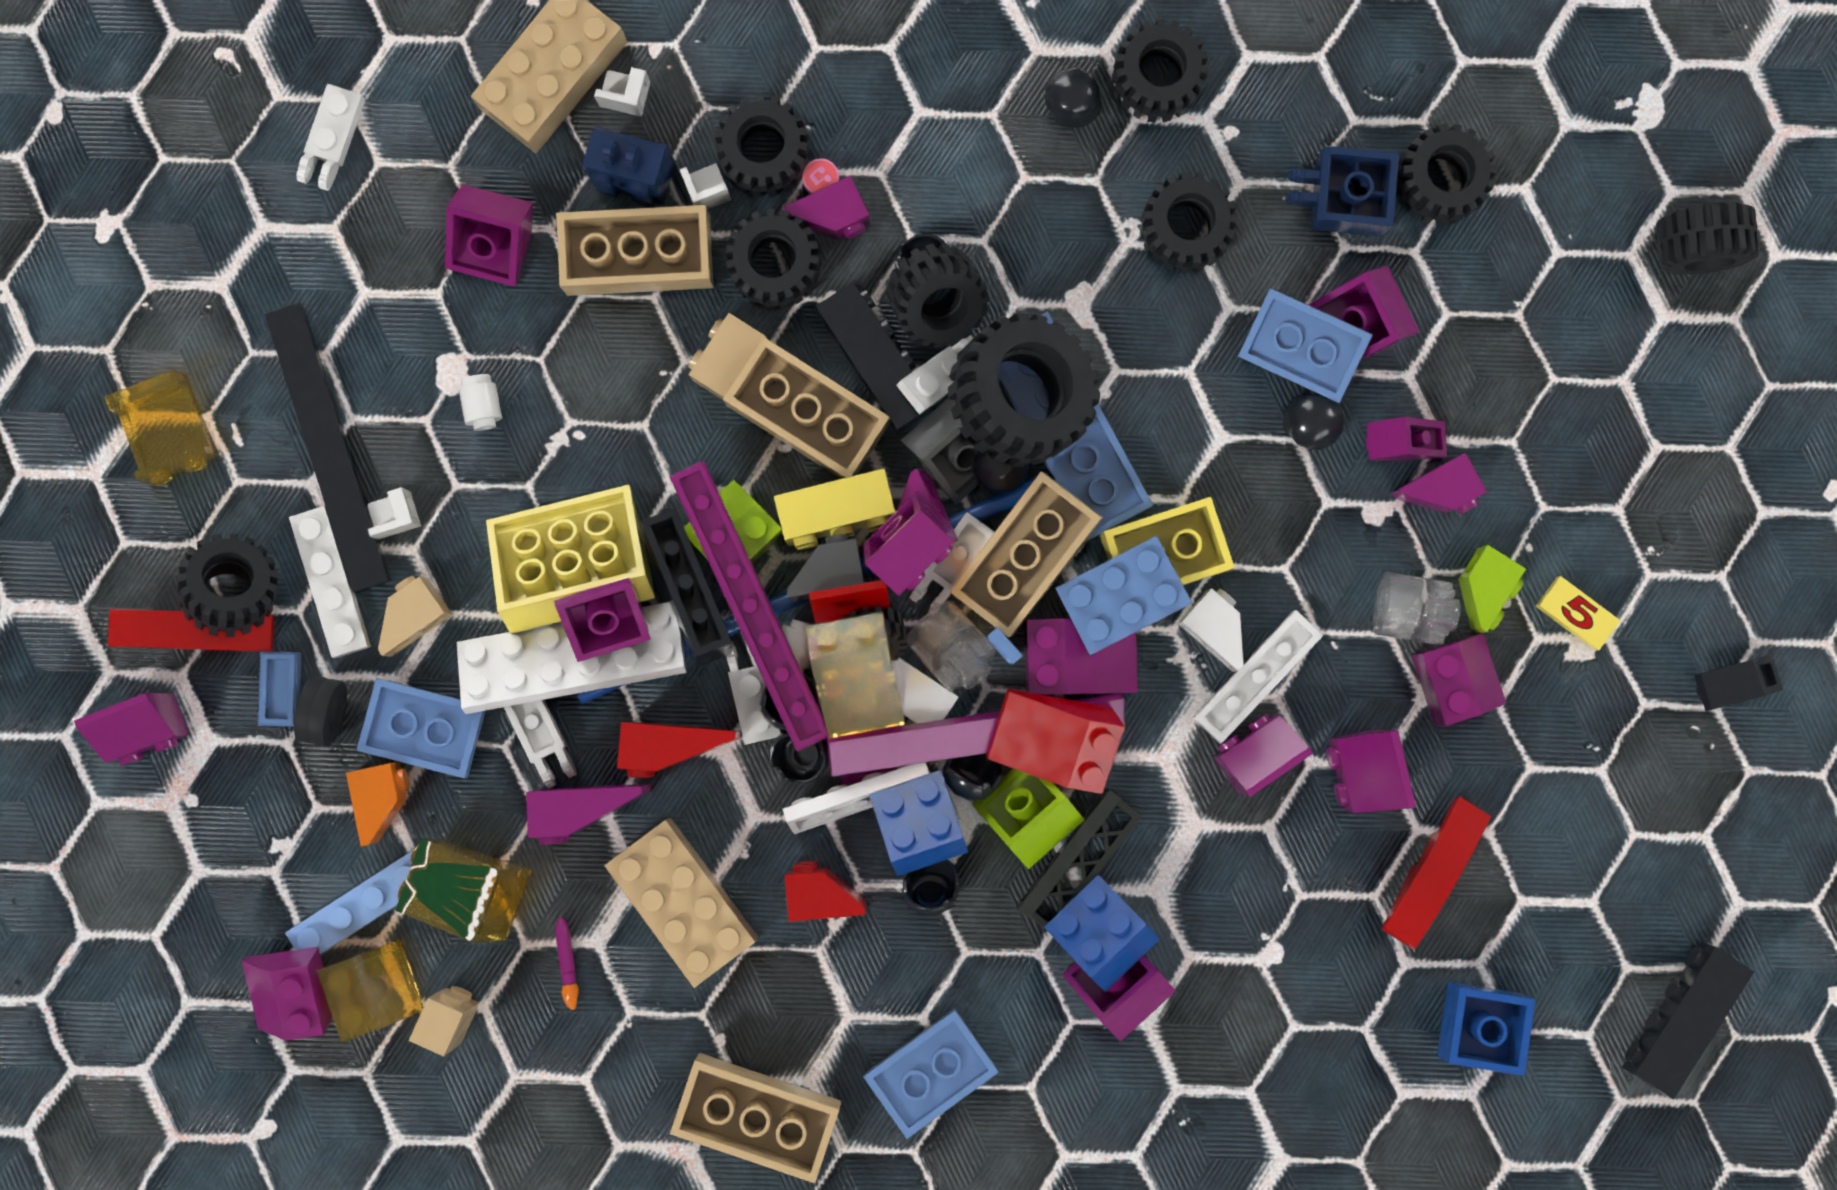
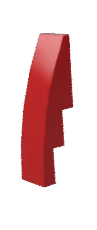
M109 609L108 647L273 652L275 615L265 616L264 623L259 628L252 624L250 633L243 635L241 630L235 631V637H226V632L219 631L218 636L210 635L209 628L206 626L202 631L194 626V618L188 621L184 616V611Z
M1460 796L1452 801L1439 830L1431 835L1418 864L1411 867L1381 928L1383 931L1411 949H1415L1473 854L1491 818L1490 815Z

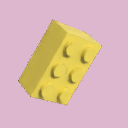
M884 468L774 496L784 540L789 547L795 546L797 551L816 547L819 545L818 539L829 536L848 534V537L852 538L855 536L854 530L868 527L869 533L875 532L895 513Z
M1211 497L1103 531L1100 534L1108 560L1158 536L1183 586L1235 568Z

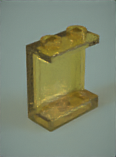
M171 370L104 396L109 411L119 415L139 469L133 472L136 480L151 484V486L162 485L171 481L173 474L183 470L186 472L201 470L208 466L207 461L218 457L187 375Z

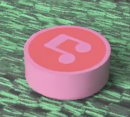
M815 159L809 162L803 171L804 187L809 194L840 181L837 167L827 159Z

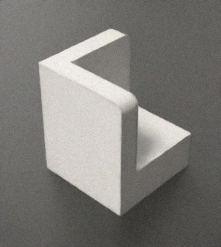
M631 67L629 75L611 70L607 71L602 90L596 89L594 95L599 107L642 117L650 86L646 70Z
M717 163L689 174L687 167L680 169L694 205H706L707 210L731 201Z
M402 487L388 491L387 498L371 502L367 505L373 527L368 529L370 537L382 539L421 526L411 491Z

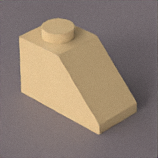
M410 576L395 586L397 592L388 597L378 651L382 656L393 657L453 615L429 579L420 576L418 578Z

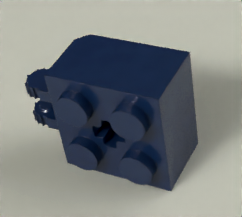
M595 125L591 132L582 167L593 185L597 186L596 190L598 192L617 197L619 192L632 196L631 200L636 203L653 206V202L664 205L676 163L667 144L654 143L606 130L601 126Z
M1334 146L1325 147L1316 158L1315 170L1293 169L1288 173V179L1294 183L1313 184V193L1290 192L1287 193L1286 202L1291 205L1312 207L1310 230L1383 237L1393 227L1399 153ZM1353 187L1354 193L1359 196L1352 195L1348 188Z

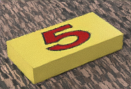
M1562 576L1554 580L1536 605L1538 609L1594 651L1601 649L1621 621Z

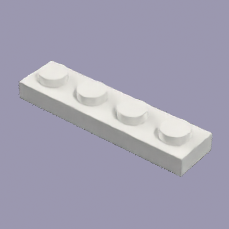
M326 506L289 517L331 657L339 658L370 648L371 644L355 593L352 591Z
M1297 610L1292 611L1243 663L1244 666L1240 671L1235 672L1192 718L1218 743H1222L1323 635Z
M926 762L898 766L896 770L885 774H869L862 779V782L850 786L838 785L832 787L827 791V794L815 798H800L794 801L791 806L783 809L786 823L792 832L797 834L872 808L873 805L869 794L930 774Z

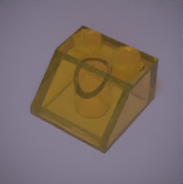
M401 939L317 970L341 1043L422 1012L424 1008Z

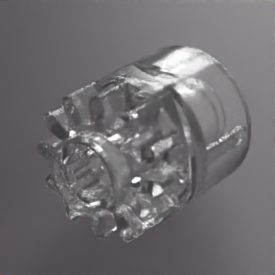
M1386 571L1380 580L1373 610L1374 634L1443 645L1445 636H1448L1449 632L1455 631L1460 616V600L1453 598L1455 595V589H1452L1453 583Z
M954 601L943 603L930 611L915 625L907 637L909 648L950 693L955 689L960 690L963 686L966 689H971L979 684L990 673L992 657L997 653L995 647Z

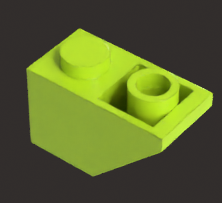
M1489 545L1476 549L1458 579L1470 629L1475 633L1488 632L1489 629L1494 630L1504 617L1505 612L1501 609L1507 599H1513L1524 584V580L1521 577L1526 568Z

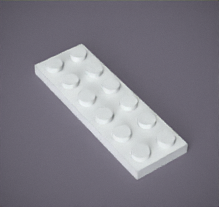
M670 603L643 607L651 640L577 662L562 622L513 634L507 632L457 642L461 709L465 714L687 673L682 632Z

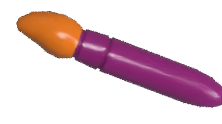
M560 917L556 921L555 935L561 978L564 984L562 987V997L566 1006L574 1010L577 1006L579 987L575 983L576 972L569 925L564 918Z

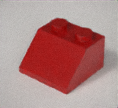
M818 861L796 862L793 865V869L785 874L789 922L866 915L867 900L827 866L818 867Z

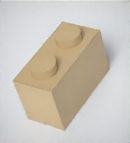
M728 313L724 320L719 318L715 322L708 335L711 341L704 351L699 349L694 354L688 365V368L691 369L688 375L692 381L722 400L762 338L765 337L767 339L764 334Z
M451 986L450 989H442L427 999L409 1041L444 1057L462 1043L480 1002L471 999L472 993L463 988Z

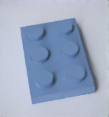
M1270 288L1238 357L1340 403L1373 334Z
M1158 536L1056 587L1089 655L1192 604Z
M376 678L356 751L465 779L469 776L486 711L465 714L461 709V699Z
M954 1008L864 1073L863 1078L906 1139H908L999 1073V1070Z

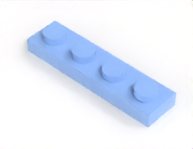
M416 850L401 857L285 932L294 949L319 947L320 955L327 952L395 908L404 885L411 891L410 897H412L413 891L407 885L406 879L417 893V890L408 878L412 881L410 873L416 872L411 871L426 869V866L410 870L411 867L424 865V863L412 865Z

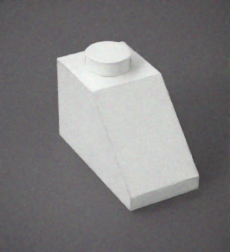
M1212 588L1208 589L1177 624L1232 672H1239L1244 664L1240 613L1234 608L1236 601L1222 589H1219L1217 592Z
M899 658L895 662L892 661L902 714L908 717L905 725L943 720L958 699V696Z

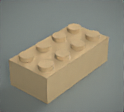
M549 0L473 92L471 98L482 112L537 154L628 42L622 28L587 0Z
M706 205L556 213L559 284L567 296L714 288L711 223Z
M765 337L762 338L723 398L727 407L840 479L855 476L859 473L890 425V417Z
M1040 472L950 590V593L994 627L997 626L1003 634L1010 638L1021 627L1104 517L1045 472Z
M672 818L664 820L604 865L693 988L754 944L759 938Z
M699 1053L694 1060L670 1134L815 1183L840 1110L841 1100Z

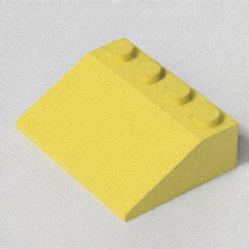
M630 485L486 520L497 610L510 634L561 622L554 600L626 578H630L634 583L640 601L655 598L651 570Z

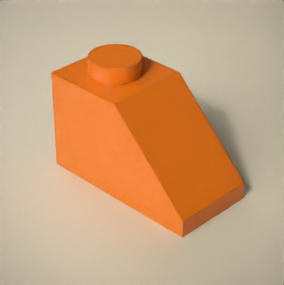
M400 762L346 773L361 847L379 843L407 800L406 791L410 789V782L407 771L404 768L401 769Z

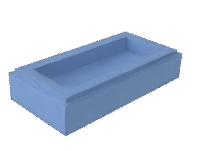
M993 626L985 633V638L1009 664H1014L1023 656L997 626Z
M260 652L258 726L294 727L295 710L300 696L301 652Z

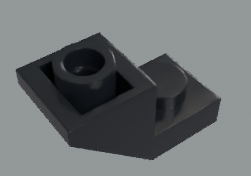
M1772 654L1694 675L1697 683L1696 692L1699 699L1703 702L1705 711L1783 690Z

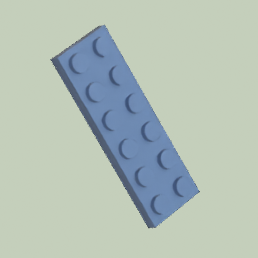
M1048 311L1042 314L1048 318L1047 323H1053ZM1012 361L1001 362L998 378L1016 412L1031 419H1045L1049 408V398L1041 378L1032 369L1021 363ZM1099 405L1093 407L1097 414L1093 423L1086 427L1087 432L1068 448L1053 458L1050 457L1044 461L1055 481L1104 517L1087 541L1153 506Z

